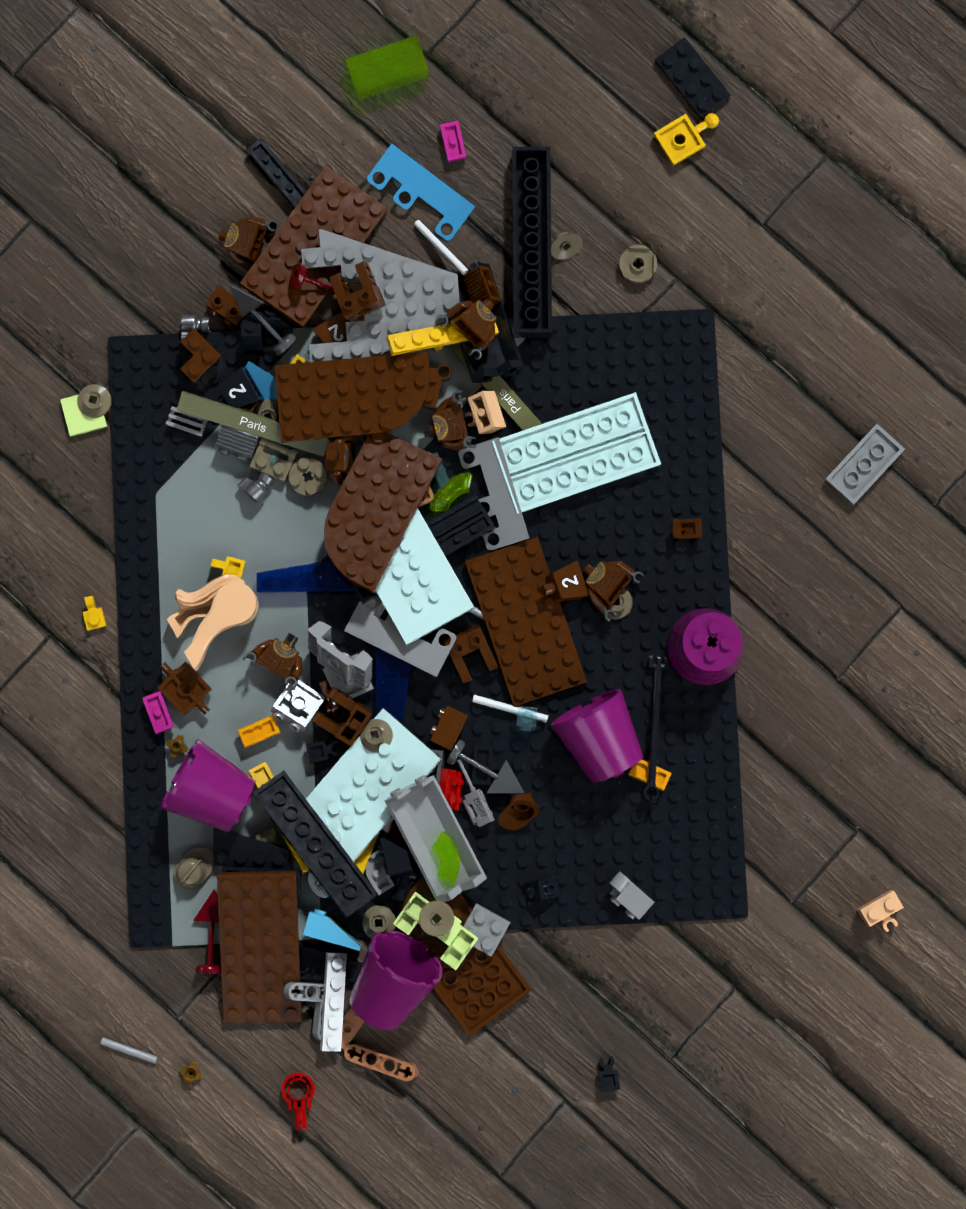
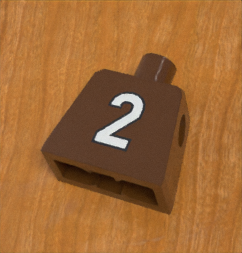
M341 312L313 328V331L322 343L346 342V322H349V320L344 318Z
M578 560L546 576L547 584L540 587L542 595H551L554 602L580 600L588 596L587 586Z

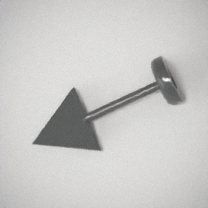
M233 285L230 286L242 317L251 312L277 339L278 343L273 348V352L278 356L289 348L296 340V337L293 334H288L281 338L255 310L264 302Z
M462 740L457 742L446 763L454 765L457 759L461 758L495 778L487 793H524L507 760L499 773L496 774L462 754L465 742Z

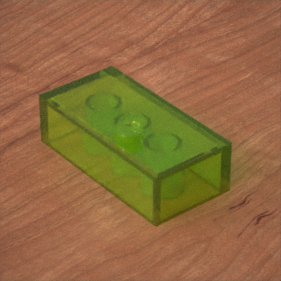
M417 35L345 59L358 100L429 77V69Z

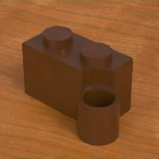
M442 364L437 369L430 367L429 390L421 408L433 411L437 408L442 382L450 380L452 376V370L449 365ZM441 369H447L449 371V375L447 377H441L439 375V371Z

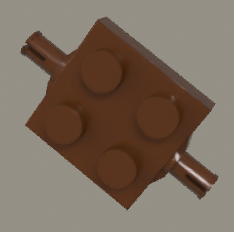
M186 661L174 670L166 662L163 663L168 670L162 665L160 668L167 677L158 689L183 716L196 707L206 715L210 709L203 703V700L213 689Z

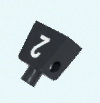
M241 367L219 386L222 395L215 399L216 402L239 409L262 401L264 397L248 369Z

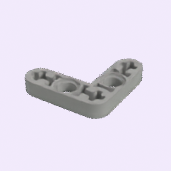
M287 983L284 987V995L287 999L316 1002L312 1034L316 1040L321 1041L323 995L320 994V991H324V984ZM312 987L314 990L313 995L308 997L307 990ZM298 989L300 993H291V990Z

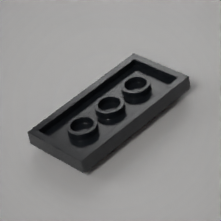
M685 37L655 59V63L700 119L731 97V94Z

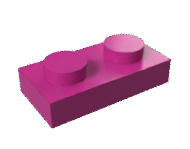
M459 121L440 124L448 163L466 159Z
M161 691L142 698L155 734L174 728Z

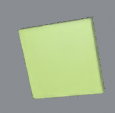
M78 395L60 399L70 437L108 427L105 415L98 418H90L79 410L77 404ZM91 397L90 403L95 404L98 398Z

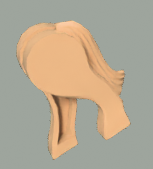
M237 575L220 576L194 592H184L178 589L175 593V599L180 608L167 621L178 639L182 637L191 621L197 618H204L197 629L192 643L184 651L195 671L201 666L210 643L218 634L235 626L249 624L255 619L259 611L257 595Z

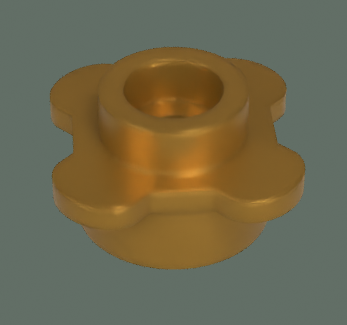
M177 735L175 739H168L166 741V746L169 747L172 757H177L178 754L188 751V746L185 745L182 735Z
M191 1062L189 1066H182L180 1068L184 1083L187 1085L191 1084L194 1080L202 1078V1073L199 1072L196 1062Z

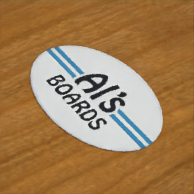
M310 872L308 874V883L312 891L319 897H329Z

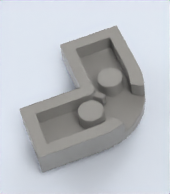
M377 850L370 856L366 865V875L378 895L395 886L389 874L385 873L383 864L386 861L385 857L381 855L380 850Z

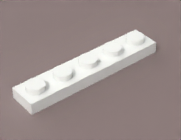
M326 952L321 1051H341L347 953Z

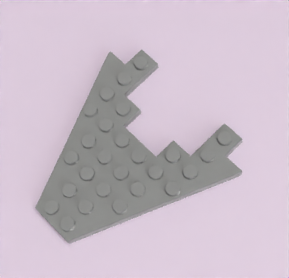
M319 229V248L301 249L302 264H305L307 269L341 266V272L347 285L361 284L355 265L365 260L371 268L376 284L380 288L386 306L365 315V321L346 322V342L310 344V362L382 356L390 351L386 341L388 335L438 326L444 323L445 319L440 317L436 321V317L447 314L450 308L460 302L458 275L322 229Z

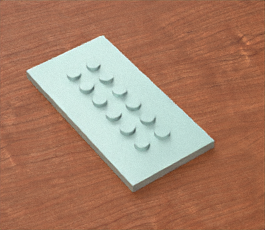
M636 392L500 438L521 512L661 465ZM492 441L512 501L518 514L519 511L515 503L507 476L505 474L498 450L496 448L495 442Z
M417 508L375 590L406 646L474 609L471 600Z
M382 709L374 719H381L390 725L393 732L391 744L383 743L379 747V752H371L362 745L359 736L306 798L353 862L393 817L385 803V800L391 796L390 793L398 788L402 790L415 783L414 780L423 775L427 777L442 760L385 709ZM378 731L372 733L373 739L379 737Z

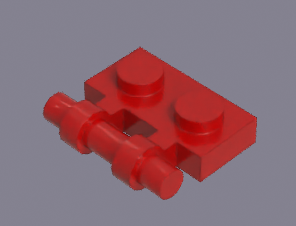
M441 768L439 786L450 808L459 811L460 803H462L461 788L464 786V780H462L463 772Z

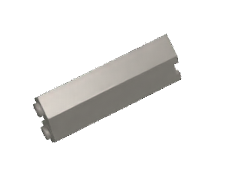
M423 775L415 779V783L402 790L398 788L390 793L391 796L385 800V803L436 901L446 902L452 900L462 891L477 887L487 877L434 775L427 778Z

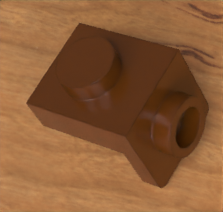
M700 518L673 519V524L671 525L673 537L680 540L702 538V520Z

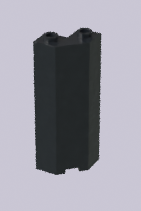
M474 262L470 264V267L468 268L469 272L478 266L489 267L492 278L494 280L489 264L481 262ZM454 269L448 270L458 275L460 302L471 300L469 293L464 287L463 275ZM502 300L491 310L497 318L496 325L499 333L489 346L481 351V358L478 360L474 359L477 351H474L471 356L468 355L469 349L474 347L469 341L459 343L472 383L491 382L493 377L502 374L504 377H507L524 367Z

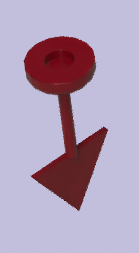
M299 262L294 267L289 281L290 288L298 289L306 281L335 292L332 286L306 277L307 268L305 264Z
M214 889L193 920L210 922L207 965H197L195 971L197 973L222 974L221 966L212 965L214 922H219L218 895Z

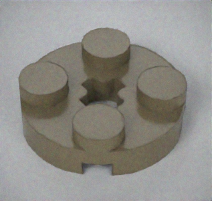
M633 245L621 255L619 269L625 280L637 284L649 281L655 274L657 258L648 247ZM637 259L640 260V263H643L640 269H636V266H633Z
M301 458L292 465L289 471V482L298 494L302 496L315 495L325 488L327 472L320 461L314 458ZM308 472H311L313 480L305 482L304 473L308 474Z

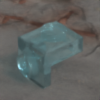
M518 707L516 727H520V731H532V728H536L537 708Z

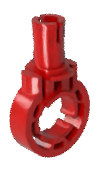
M293 1073L282 1084V1096L288 1103V1111L292 1110L293 1100L295 1130H301L300 1121L302 1122V1129H308L305 1099H307V1109H311V1100L315 1094L314 1082L304 1073ZM302 1077H305L309 1080L312 1087L310 1091L309 1085H306L307 1093L300 1099H295L291 1096L289 1086H287V1093H285L286 1084L291 1078L293 1080L290 1081V1085L295 1081L307 1083L302 1079ZM298 1101H301V1107H298Z

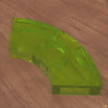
M466 472L449 479V482L442 489H438L429 509L432 512L450 509L451 504L458 496L469 492L472 474Z
M442 831L432 846V849L438 854L440 859V869L437 875L454 886L460 872V855L452 838Z

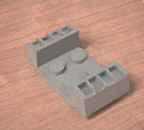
M321 621L311 626L307 630L308 649L317 657V662L347 684L353 683L365 689L372 678L371 656L362 650L352 660L347 653L339 651L331 642V626Z

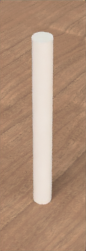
M420 220L414 223V226L463 276L469 272Z
M478 695L473 697L472 702L545 723L548 719V715L517 706L514 707L513 705Z

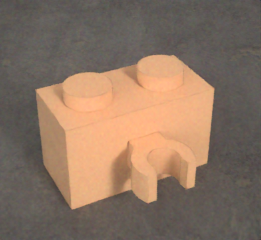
M481 391L468 397L472 412L466 413L465 417H473V421L468 426H477L479 434H492L506 427L495 391Z
M889 890L857 910L866 926L871 927L882 920V928L888 932V922H892L894 927L898 926L897 921L891 918L890 915L904 907L893 890Z

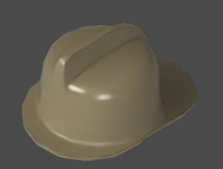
M196 847L187 852L174 870V879L179 887L184 890H193L204 882L214 868L211 851L204 847Z

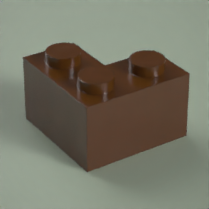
M194 328L179 341L192 355L180 370L194 383L221 355Z

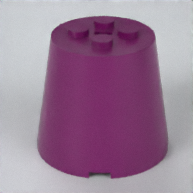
M709 608L696 609L683 615L672 627L668 638V656L674 669L684 679L700 685L717 684L729 678L740 666L744 655L743 635L736 622L727 614ZM707 638L715 640L714 648L707 645L709 642Z
M615 689L591 699L592 703L584 707L580 704L552 722L553 729L591 783L605 781L611 777L616 778L622 775L625 770L635 766L643 758V753L621 689Z
M197 739L194 743L196 745H192L171 782L174 786L171 792H166L160 808L228 832L234 823L237 824L239 822L243 808H247L250 803L255 780L206 743Z
M387 931L385 934L377 933L371 940L349 997L353 1011L363 1021L373 1027L383 1030L397 1029L440 981L442 966L438 958L432 957L427 952L429 948L407 934L397 931Z

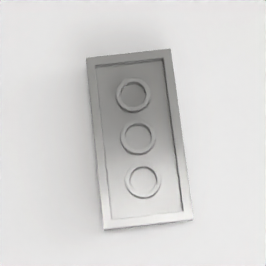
M876 424L825 480L848 502L854 505L905 448L882 427Z

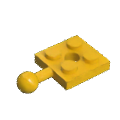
M714 113L707 114L704 121L694 127L687 114H684L654 132L653 135L671 164L675 166L705 148L706 145L699 132L707 127H717L719 118ZM680 135L684 137L685 142L677 144L674 138Z

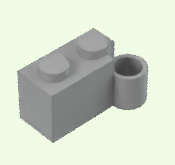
M620 871L609 882L614 887L609 893L612 896L610 900L618 907L623 905L627 909L625 913L632 919L636 917L640 920L654 903L651 898Z

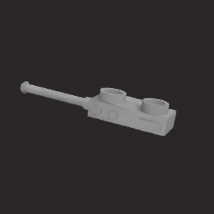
M457 759L470 787L471 793L465 795L463 805L472 824L481 827L494 821L493 813L486 803L484 794L480 788L476 790L473 787L462 759Z

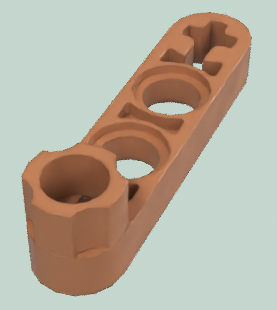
M350 1044L344 1050V1056L348 1061L403 1081H411L419 1074L416 1064L359 1044ZM355 1047V1051L360 1054H362L364 1050L365 1053L362 1056V1061H360L361 1057L358 1055L352 1058L351 1053H349V1050H352ZM370 1053L374 1054L377 1059L373 1065H370L366 1060L367 1055ZM387 1060L394 1062L395 1067L392 1071L385 1069L384 1065ZM399 1063H400V1064H402V1065L400 1066L401 1069H400V1071H398V1074H396V1072H397V1070H398V1068H399ZM410 1067L412 1075L409 1076L405 1073V1069Z

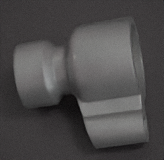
M182 314L181 339L192 328L196 331L200 330L201 332L209 333V317L198 319L195 315Z
M262 472L258 476L257 481L244 477L237 487L245 492L254 502L258 503L266 494V487H270L274 481L266 473Z

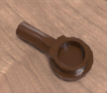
M322 680L319 684L325 697L323 709L327 716L330 715L333 718L339 713V707L337 702L327 696L329 687L327 681Z

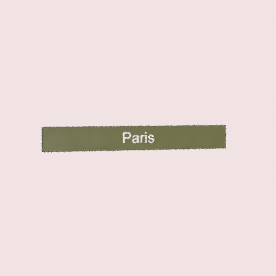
M459 344L452 352L467 368ZM500 376L493 377L491 382L480 383L486 391H495L500 407L522 431L542 424Z
M182 391L177 411L282 443L279 421ZM330 438L284 442L282 444L324 457Z

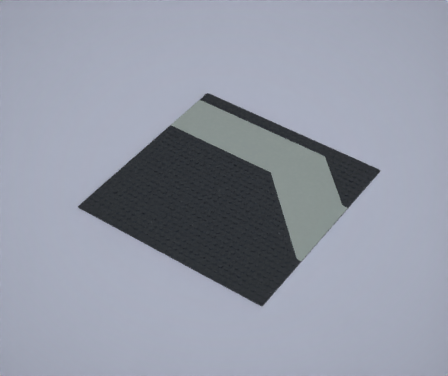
M697 309L552 316L551 338H514L524 367L510 376L504 377L502 374L500 377L542 424L636 392L661 465L522 512L529 539L495 550H488L482 536L446 557L473 606L480 610L481 608L465 561L536 537L539 539L550 574L577 560L582 575L583 569L587 565L595 568L601 561L606 563L609 561H622L634 570L633 572L643 573V578L635 576L636 580L640 581V584L635 585L630 581L625 588L632 596L633 606L630 613L622 619L606 621L602 612L592 604L589 596L580 600L560 602L587 683L517 706L548 715L546 723L472 702L474 695L513 705L486 623L469 612L466 615L471 625L478 624L498 665V669L489 672L480 650L477 649L462 656L472 678V681L463 684L450 654H448L436 677L344 631L360 600L349 581L331 562L325 547V520L341 488V485L335 484L332 481L331 475L328 472L325 488L320 493L311 496H302L295 492L289 482V475L285 482L269 476L274 483L270 487H266V494L256 503L245 492L240 490L237 485L244 477L257 481L258 476L262 472L249 467L252 460L247 459V462L237 459L235 454L229 453V455L218 452L215 443L222 424L208 420L203 437L166 425L171 407H178L182 391L215 401L216 398L222 395L219 386L238 369L245 367L248 361L275 378V365L290 364L297 354L310 362L309 345L322 344L313 331L315 327L282 329V334L279 335L281 338L288 334H293L296 340L278 356L273 352V348L278 343L273 335H263V350L244 351L242 331L199 332L221 356L194 383L180 370L192 357L179 343L181 333L112 336L108 338L129 938L132 948L208 944L210 922L193 920L214 889L218 895L217 873L222 872V866H214L204 882L193 890H184L177 885L174 879V870L187 852L193 848L204 847L213 854V827L160 808L166 792H171L174 786L171 782L192 745H196L194 743L197 739L206 743L247 775H249L248 770L264 762L267 763L274 777L284 770L305 799L351 747L312 720L304 732L300 730L295 732L285 720L278 721L275 719L281 733L247 748H244L237 731L273 715L271 712L272 707L285 689L284 679L256 662L249 666L251 662L249 658L243 661L247 652H251L258 644L269 639L274 640L277 638L284 642L288 633L299 638L293 649L300 653L299 656L302 658V673L298 680L323 696L324 694L321 691L319 682L326 680L330 691L331 687L323 671L325 667L317 662V657L308 649L307 630L318 621L331 626V642L342 653L345 652L351 657L355 654L359 655L364 650L371 656L372 678L370 681L374 689L353 698L372 710L369 720L374 719L382 709H385L429 749L446 752L444 769L462 772L457 761L454 765L446 763L452 751L431 742L432 737L429 736L433 725L438 726L440 719L437 717L441 709H446L449 706L468 715L455 743L456 745L459 740L465 742L462 754L473 760L474 745L493 746V757H497V762L505 763L507 760L524 793H487L495 780L493 777L491 785L472 784L476 790L480 788L484 794L486 803L492 811L494 821L479 827L472 824L463 805L465 795L471 793L463 774L464 786L461 788L462 803H460L459 811H452L487 877L477 887L461 892L472 909L477 903L510 921L507 930L742 919L748 917L735 672L720 683L700 685L680 676L672 666L670 659L668 661V670H662L656 766L670 772L671 776L664 791L659 790V795L654 801L651 800V797L654 796L652 790L647 791V795L650 797L649 801L644 798L643 791L647 784L629 776L631 768L625 770L622 775L616 778L611 777L605 781L591 783L552 727V722L570 709L580 704L584 707L592 703L591 699L615 689H621L643 753L642 760L649 763L654 669H648L649 655H653V663H656L657 655L661 656V663H664V657L668 656L667 647L670 631L674 624L690 611L709 608L721 611L731 617L714 310ZM508 318L513 333V318ZM459 343L442 346V350L435 352L434 348L414 351H428L431 368L437 369L442 364L449 365L451 368L452 376L450 380L442 382L437 407L444 400L451 397L455 391H463L459 394V398H466V401L458 402L457 404H461L468 436L476 438L471 440V445H477L497 437L500 439L522 431L501 407L500 409L506 424L505 428L492 434H479L477 426H468L473 421L472 416L465 417L466 413L472 412L468 397L486 390L480 383H472L468 369L452 352ZM389 351L383 355H391V353ZM441 369L439 371V375L441 377H447L449 375V371L447 369ZM256 403L246 406L244 408L250 410ZM420 408L417 414L406 424L387 433L442 458V462L430 483L436 501L418 507L422 517L427 522L473 495H476L478 499L490 495L480 464L464 469L458 455L460 450L454 451L443 447L437 442L436 435L425 438L422 427L433 424L432 415L434 411ZM176 412L174 414L176 416L191 420L193 422L203 424V422L200 420ZM271 413L265 415L267 418L272 419ZM172 419L173 423L199 432L201 428ZM364 435V437H363L364 442H365L366 438L368 437V435ZM330 438L328 443H333L334 438ZM275 442V443H278V444H280V445H282V446H285V447H287V448H289V449H293V448H294V447H291V446H288V445H285V444H282V443H279V442ZM355 442L354 461L363 444ZM265 447L263 451L286 462L289 456ZM294 448L298 450L294 463L301 458H314L320 461L325 468L326 451L323 457ZM470 451L465 452L463 455V460L467 464H471L475 459L474 454ZM308 472V474L304 473L305 482L313 480L311 472ZM481 502L482 507L488 513L490 510L489 504ZM496 515L490 516L493 524L498 528L499 524ZM700 518L702 520V538L680 540L673 537L671 532L673 519ZM495 533L488 536L489 544L497 545L499 543V536ZM227 556L246 561L241 579L257 595L259 611L255 619L249 624L235 626L218 634L210 643L204 660L196 671L213 689L203 700V703L210 711L204 715L196 707L183 716L162 693L174 728L155 734L142 698L160 691L158 687L167 677L160 666L162 665L168 670L163 663L166 662L172 670L179 668L185 661L192 667L184 651L192 643L197 629L204 619L197 618L191 621L182 637L178 639L167 621L180 608L175 599L176 591L181 589L184 592H194L210 581L223 576V569L210 566L212 558L226 561ZM583 575V578H584V581H585V582H586V579H587L588 577H586V576ZM617 599V600L614 602L613 606H614V605H616V606L618 605V606H619V601H620V600ZM386 609L380 616V619L384 621L389 615ZM430 632L420 639L432 644L435 637ZM707 638L709 641L707 645L714 648L715 640ZM443 640L439 642L440 645L445 646ZM324 700L318 711L326 715L323 709ZM338 705L339 713L331 719L341 724L349 710ZM177 735H182L185 745L188 746V751L178 754L177 757H172L169 747L166 746V741L168 739H175ZM325 740L326 746H328L333 741H339L340 744H335L333 750L335 752L341 751L340 755L328 754L329 760L315 763L309 762L306 744ZM462 759L465 770L472 782L473 765ZM254 784L252 793H253L255 790H257L255 784ZM530 792L535 803L539 806V814L521 829L508 830L503 828L498 818L500 813L509 805L510 799L514 795ZM251 795V801L247 808H243L239 822L237 824L234 823L229 831L256 838V835L274 828L280 845H285L286 842L279 829L254 796ZM382 829L371 855L379 850L380 838H385L403 849H406L407 843L404 839L391 835ZM297 862L291 863L290 869H300ZM365 868V871H364V874H363V875H364V876L366 877V879L369 881V879H368V877H367V875H366V868ZM420 868L418 869L415 883L423 877ZM309 870L302 873L301 899L300 909H298L299 940L316 939L303 935L309 912L314 911L316 908L327 911L326 915L331 916L353 937H368L362 928V917L370 907L376 905L386 906L393 911L397 918L402 911L404 902L392 898L393 886L382 894L377 895L348 918H345L330 897L322 898L312 891L308 883ZM619 871L654 901L653 905L640 920L636 917L634 919L630 918L625 913L627 909L623 905L618 907L610 900L612 896L609 893L614 887L609 882ZM391 877L394 884H396L397 878ZM557 878L560 891L559 897L534 902L526 901L524 883ZM531 886V887H530V890H529V891H530V895H531L532 897H534V896H535V890H534V888ZM375 919V926L382 927L383 920ZM214 922L213 944H220L219 922ZM398 927L395 928V931L401 932Z

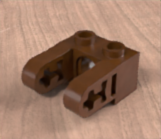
M365 260L355 265L363 288L350 294L347 283L341 273L330 277L343 316L351 321H355L386 306L371 268Z
M478 624L455 634L456 641L449 654L463 684L472 681V678L462 656L477 649L480 650L489 672L498 669V665ZM450 637L443 640L445 646L450 644Z
M332 687L327 696L348 709L347 715L339 724L323 713L316 711L311 720L344 743L352 746L371 717L372 710L339 689Z

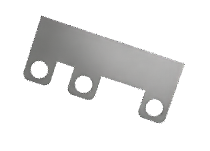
M499 437L479 443L474 449L466 448L460 450L458 455L464 469L481 465L490 496L478 500L480 503L487 502L489 504L490 510L487 514L489 517L496 515L499 524L498 528L483 536L487 549L495 550L529 539ZM492 441L495 442L496 448L498 450L506 477L508 479L515 503L519 511L518 514L512 501ZM470 451L474 454L475 459L471 464L464 462L463 455L465 452ZM492 533L499 536V543L494 546L488 542V536Z
M379 596L374 598L376 604L371 609H367L359 601L344 630L345 632L437 677L456 641L454 633L446 629H440L432 644L419 638L406 646L389 615L385 621L374 616L381 603ZM442 634L450 636L451 642L449 645H440L439 637Z

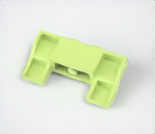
M415 892L393 924L409 935L417 923L420 924V911L429 901ZM438 914L432 917L436 924L442 919ZM454 916V924L451 930L445 935L436 936L449 946L440 959L455 970H457L479 939L461 926L462 921Z

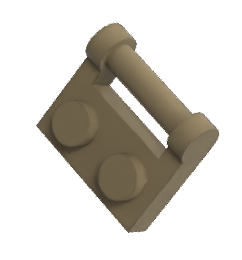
M262 437L249 467L285 482L296 459L298 450L294 448L289 449ZM265 447L289 456L287 462L263 452Z

